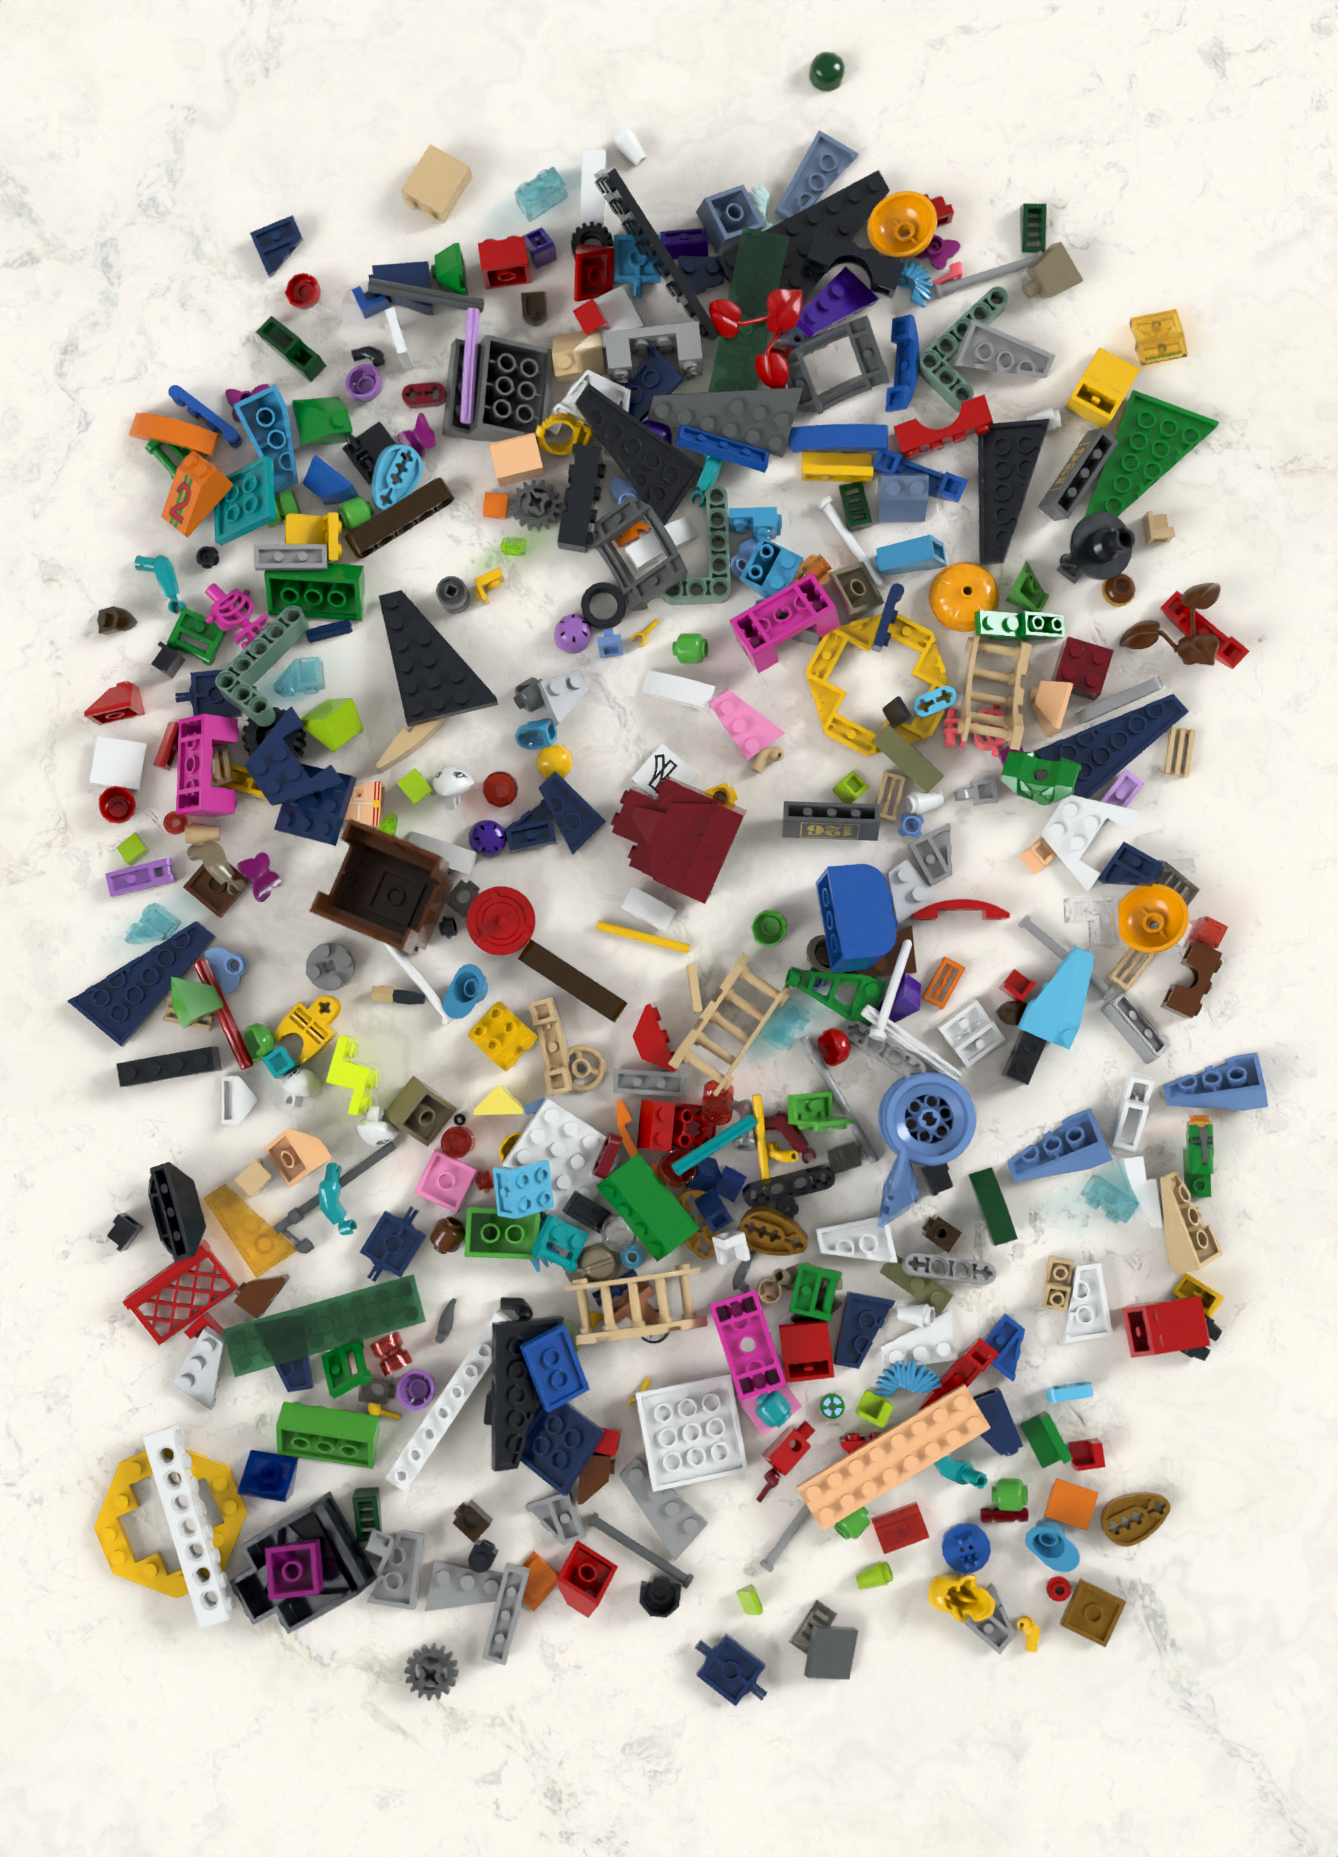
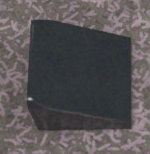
M899 696L882 709L893 728H897L907 722L911 717L909 710Z

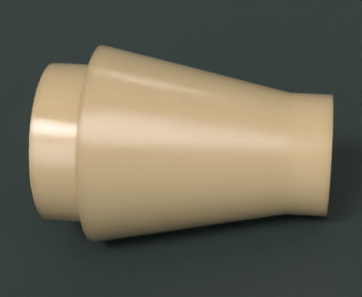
M194 822L185 824V843H191L193 846L205 843L206 841H220V826H210Z

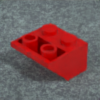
M818 1320L779 1325L786 1383L835 1378L828 1321Z

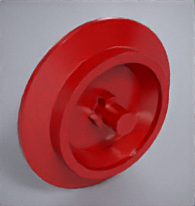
M505 886L488 888L478 894L471 902L466 916L467 930L472 941L481 950L493 955H509L522 949L531 939L535 929V912L527 897L518 890Z

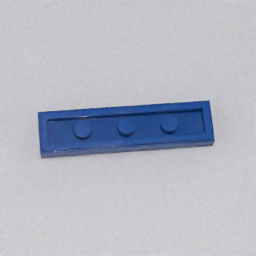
M680 424L676 446L757 471L766 472L769 451Z

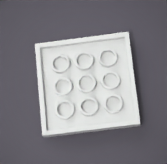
M546 1097L501 1166L517 1168L548 1160L554 1207L543 1212L576 1227L579 1221L568 1216L562 1210L575 1190L591 1200H594L600 1191L597 1185L604 1179L594 1176L592 1171L607 1136ZM620 1146L608 1176L625 1153L626 1149Z
M730 1373L635 1392L653 1492L749 1472Z

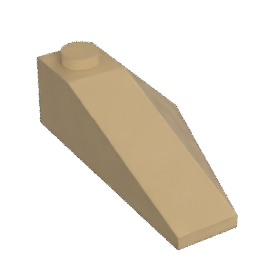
M1174 1170L1161 1177L1160 1180L1166 1252L1169 1264L1173 1268L1174 1274L1177 1275L1200 1270L1223 1254L1213 1229L1210 1225L1206 1226L1200 1217L1203 1214L1199 1207L1195 1208L1190 1201L1191 1193L1177 1170Z

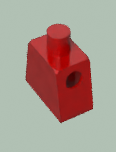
M804 1421L796 1430L788 1427L761 1454L762 1457L778 1473L786 1476L811 1448V1445L806 1440L815 1432V1429L807 1421ZM792 1440H795V1446L791 1449L790 1443Z

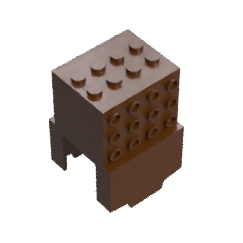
M349 818L341 836V840L349 845V849L330 893L327 895L318 890L309 912L409 954H412L413 950L418 952L419 948L425 950L455 881L450 876L451 872L448 871L450 863L442 856Z

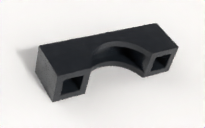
M816 231L805 266L826 274L839 264L850 263L857 265L868 275L870 290L889 298H893L905 266L896 257L889 256L887 258L879 255V252L872 248L863 249L858 247L853 241H842L826 231L822 233Z
M213 1046L116 1063L120 1087H132L166 1079L222 1070L219 1047Z

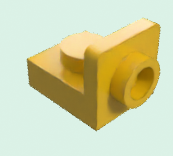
M498 567L473 579L476 586L472 589L478 601L483 599L485 605L489 604L484 591L487 589L493 591L502 586L501 583L505 580L500 568Z

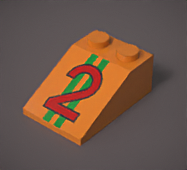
M193 450L177 468L161 517L188 538L234 484L214 465Z

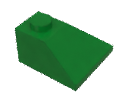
M338 396L292 400L302 447L346 443L347 437L352 434L353 430L348 409Z

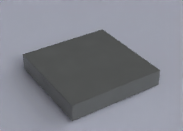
M813 1625L804 1675L807 1678L849 1680L858 1630L854 1627Z

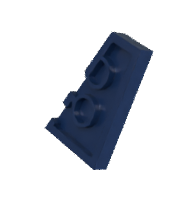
M556 771L538 787L573 855L606 820Z
M847 1291L833 1362L835 1365L860 1368L873 1344L874 1337L879 1328L884 1324V1319L890 1308L892 1309L896 1302L895 1300Z

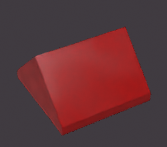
M578 244L575 252L574 301L579 302L598 298L613 290L614 247Z

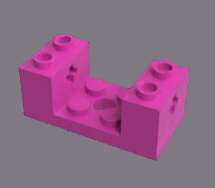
M813 573L808 574L729 620L737 642L758 674L779 662L775 647L812 626L821 638L840 627L836 606ZM780 613H789V616L786 619H777V616Z
M201 714L179 720L176 814L205 818L235 814L237 806L236 790L211 787L213 777L211 758L214 747L237 743L239 736L238 719Z
M756 1289L709 1304L740 1401L787 1386ZM749 1337L754 1340L755 1348L751 1352H745L741 1349V1341L744 1338Z

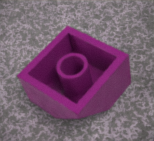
M320 1538L293 1541L265 1548L269 1600L317 1595L324 1589Z

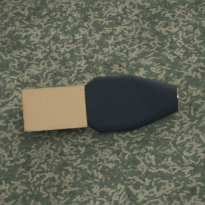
M372 986L371 997L372 1001L392 1004L396 1002L408 1005L424 1004L425 995L406 990H395V987Z

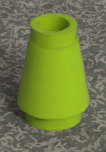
M879 1561L860 1572V1574L855 1575L860 1590L889 1585V1582L894 1581L892 1570L887 1561Z

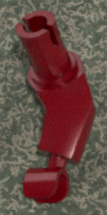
M777 1110L775 1115L764 1117L765 1131H780L798 1154L802 1152L801 1159L804 1163L809 1164L808 1159L805 1157L806 1153H811L816 1159V1151L812 1148H807L809 1143L802 1131L798 1129L797 1125L788 1124V1114L785 1111Z

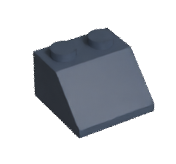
M744 184L704 198L696 211L716 253L739 245L764 227Z
M925 473L878 474V523L925 522L928 505L929 475Z

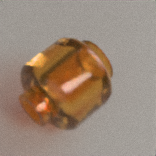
M811 554L800 565L798 569L800 575L796 578L800 580L813 573L820 585H822L830 578L828 574L832 567L821 554L818 556Z

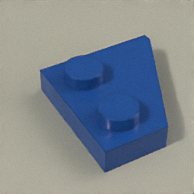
M1004 1313L983 1340L999 1352V1355L991 1365L1013 1382L1016 1377L1015 1371L1020 1357V1346L1025 1329Z

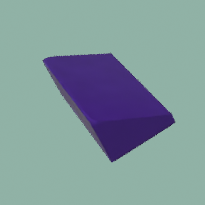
M704 228L660 232L661 241L673 260L678 259V255L708 256V239Z

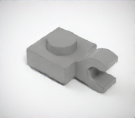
M996 778L971 781V788L958 789L954 792L955 801L973 799V806L999 802Z

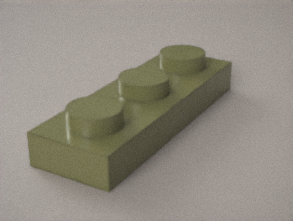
M896 1255L898 1263L886 1262L879 1271L881 1274L922 1303L934 1307L935 1312L939 1315L953 1297L952 1293L932 1279L907 1275L902 1269L903 1259Z

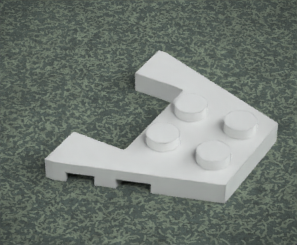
M587 369L568 391V395L560 404L558 403L552 409L553 412L550 415L553 416V414L563 412L569 415L573 414L585 420L574 403L588 383L628 412L631 390ZM555 423L547 430L561 436L565 423ZM603 447L602 457L616 464L606 448Z
M1070 795L1062 799L1040 835L1087 891H1090L1101 873L1080 860L1083 853L1106 818L1129 831L1141 812Z

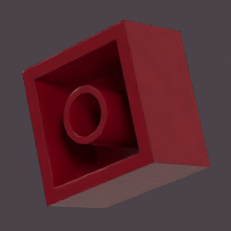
M1068 636L1062 643L1051 681L1072 683L1071 694L1095 701L1101 695L1114 650Z

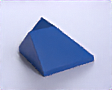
M317 455L313 457L302 484L321 498L324 505L340 504L359 496L350 481Z

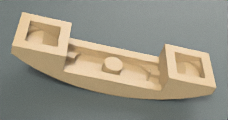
M549 997L531 1002L529 1007L533 1026L537 1027L546 1069V1072L543 1074L548 1096L572 1091L571 1067L566 1039L553 998Z

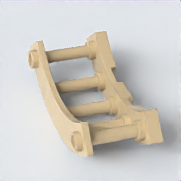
M973 632L972 637H968L966 643V651L969 652L963 688L961 719L958 722L957 733L961 734L962 741H967L968 733L1004 738L1008 742L1010 749L1020 751L1025 728L1023 715L1018 714L1019 708L1022 709L1024 689L1021 688L1020 681L1021 676H1026L1032 644L1029 641L1019 640V645L1010 647L979 641L980 636H976L975 632ZM977 651L1012 656V659L1016 660L1014 672L1007 674L974 668ZM973 677L1007 683L1008 686H1011L1010 695L1001 697L972 692ZM970 701L1003 706L1006 710H1009L1008 715L1000 717L971 712ZM971 721H973V722H978V723H984V724H990V725H996V726H1002L1003 728H997V727H992V726L974 724V723H971Z
M744 953L741 954L719 987L720 989H718L668 1063L677 1069L681 1062L685 1064L688 1062L718 1082L719 1085L713 1093L715 1096H718L722 1089L727 1091L734 1080L731 1075L776 1006L782 1007L789 997L786 991L790 986L785 984L782 990L779 991L750 972L746 966L750 957ZM737 978L740 980L745 979L775 999L766 1013L734 992L735 990L731 987ZM723 999L727 1002L728 1000L760 1021L751 1036L719 1015L720 1012L717 1011V1008ZM708 1022L710 1024L715 1023L745 1043L737 1057H734L705 1037L702 1030ZM692 1045H701L731 1065L726 1074L723 1075L693 1055V1051L690 1050Z
M689 1264L676 1265L674 1271L590 1283H588L587 1278L573 1280V1285L564 1286V1291L577 1290L581 1329H579L580 1334L570 1335L573 1345L598 1343V1341L623 1340L708 1326L706 1316L696 1317V1313H693L688 1274L700 1272V1267L690 1268ZM679 1276L684 1314H682V1319L673 1321L669 1315L665 1278ZM655 1279L660 1318H658V1323L645 1325V1321H642L637 1282ZM627 1283L632 1322L630 1323L631 1327L618 1329L617 1324L614 1323L610 1285ZM600 1287L605 1322L603 1331H594V1327H591L587 1288Z

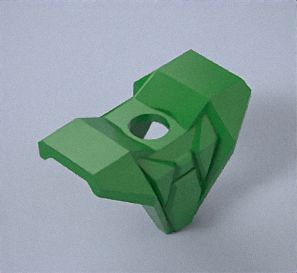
M1009 751L1000 781L1016 795L1046 806L1074 794L1076 779L1082 767L1081 764L1063 757L1059 761L1038 759L1034 752ZM1038 770L1047 771L1048 776L1043 781H1037L1034 778L1035 773Z

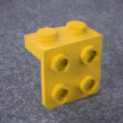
M328 512L324 516L289 513L285 516V544H327L328 563L333 564L338 561L342 552L341 544L338 543V534L342 530V522L338 520V513Z
M500 1001L496 1002L468 1032V1037L505 1072L513 1067L519 1058L539 1038Z

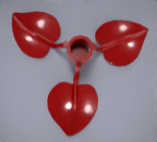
M776 289L772 291L767 298V308L770 314L747 321H740L741 310L734 302L727 299L712 301L709 304L710 317L714 328L723 337L731 338L736 336L739 332V326L767 321V328L771 332H775L776 335L766 348V354L760 353L756 356L755 369L760 380L769 388H785L789 377L788 363L781 354L777 352L771 353V349L779 337L783 335V330H790L797 325L802 308V290Z

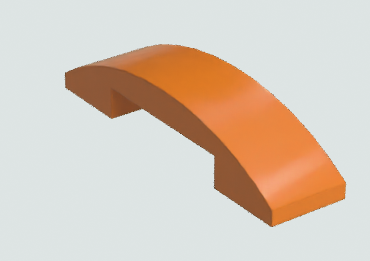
M136 413L129 432L131 437L147 441L156 440L189 449L191 452L194 450L198 454L209 457L213 456L220 436L215 432L184 421L149 413Z
M620 1099L617 1101L616 1107L618 1128L630 1157H633L639 1150L625 1124L633 1121L623 1100ZM657 1163L650 1165L651 1169L666 1186L667 1182Z

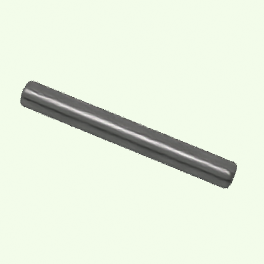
M370 278L368 282V291L371 293L467 310L470 307L478 308L480 313L484 309V299L375 278Z

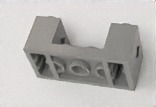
M698 321L604 332L609 380L623 387L633 379L631 356L639 358L648 356V351L652 345L661 355H667L672 351H676L678 371L685 379H695L698 375H702L703 356Z

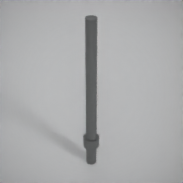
M390 1141L340 1177L339 1184L341 1188L396 1149L394 1143ZM319 1193L299 1208L295 1207L289 1211L287 1217L273 1226L274 1230L280 1234L293 1223L296 1225L302 1221L304 1215L319 1205Z

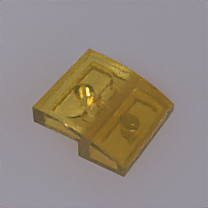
M1176 309L1130 318L1129 325L1136 341L1135 351L1141 366L1187 357L1186 341Z

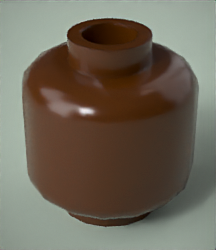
M451 1216L438 1220L430 1235V1241L434 1245V1249L441 1254L456 1252L466 1234L463 1223Z

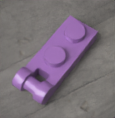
M165 858L105 873L110 897H117L177 882L176 874H173L171 868L173 866L172 858ZM162 868L163 876L157 877L156 870Z

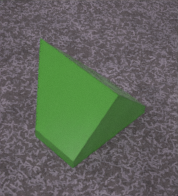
M1026 560L1006 601L1025 611L1041 613L1049 595L1044 593Z
M171 977L172 1007L182 1028H186L224 1007L214 985L211 986Z

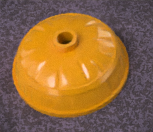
M901 191L887 196L877 204L868 220L867 232L872 246L880 254L886 257H896L899 260L918 255L929 245L937 228L936 210L932 202L918 192Z
M959 562L945 567L936 575L929 590V605L933 615L943 626L957 632L975 631L974 612L979 610L997 611L1000 594L994 577L986 569L974 563ZM969 588L971 590V594H964L963 589Z
M1161 884L1134 888L1122 898L1115 913V926L1122 941L1130 948L1143 953H1158L1173 947L1184 936L1189 923V912L1184 899L1172 888ZM1152 923L1159 924L1156 929L1150 928Z

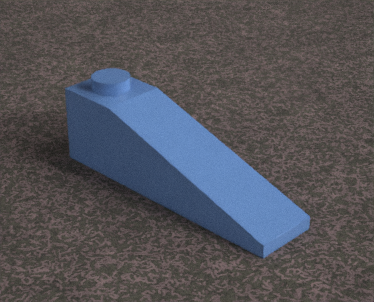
M1258 1053L1232 1056L1225 1059L1226 1063L1213 1067L1210 1065L1205 1067V1071L1197 1075L1188 1074L1164 1084L1163 1088L1167 1106L1240 1111L1268 1107L1266 1087Z
M1091 1108L1067 1117L1062 1121V1126L1053 1132L1048 1131L1044 1134L1045 1138L1039 1143L1029 1145L1010 1159L1007 1163L1014 1182L1087 1170L1113 1160Z
M904 1148L900 1149L884 1181L877 1227H884L907 1212L913 1202L917 1203L919 1188H916L917 1179L907 1150Z

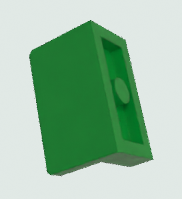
M1046 1411L1020 1424L1042 1468H1046L1058 1461L1065 1464L1073 1460L1051 1416Z

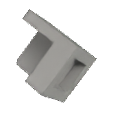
M372 1529L363 1551L367 1558L378 1562L376 1573L381 1574L392 1551L395 1538Z

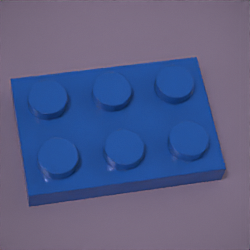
M560 1323L519 1345L546 1412L549 1413L590 1390L565 1324Z

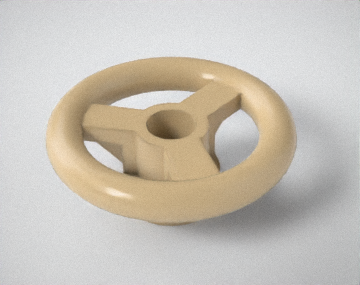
M579 1044L568 1049L569 1057L574 1053L576 1057L571 1068L572 1090L588 1092L595 1089L602 1082L606 1072L603 1056L597 1049L589 1045ZM582 1052L593 1055L598 1062L599 1069L592 1068L590 1063L583 1059ZM579 1064L586 1066L584 1073L578 1072L577 1067ZM589 1074L596 1076L591 1083L586 1085L573 1083L576 1078H584Z

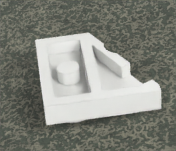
M908 859L887 873L898 925L936 897Z

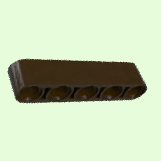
M441 477L436 478L346 535L345 540L357 559H363L448 506L455 497Z
M532 939L529 940L517 958L614 1023L628 1004Z

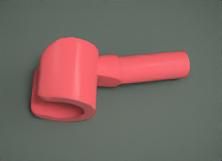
M961 262L951 264L949 266L950 273L933 281V286L951 279H961L963 276Z

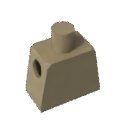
M1062 242L1052 244L1027 269V274L1031 281L1024 285L1022 289L1029 299L1037 293L1043 299H1046L1084 280Z

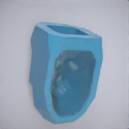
M544 718L538 721H531L518 728L515 733V739L519 746L528 750L547 748L552 746L557 740V728L554 726L552 719Z

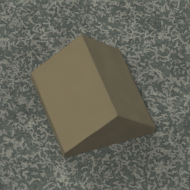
M864 562L844 567L828 574L852 621L885 603Z

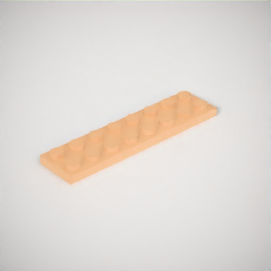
M962 1384L796 1487L821 1530L824 1531L991 1427L965 1384Z

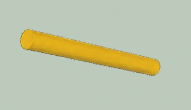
M599 920L596 926V930L687 954L690 948V944Z
M753 1094L752 1102L754 1119L757 1123L755 1132L760 1180L770 1178L762 1095Z

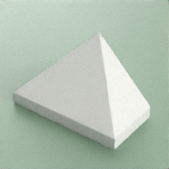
M222 1076V1124L238 1125L257 1104L259 1099L239 1076Z

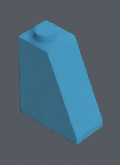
M932 535L876 548V568L887 576L947 567L944 543Z

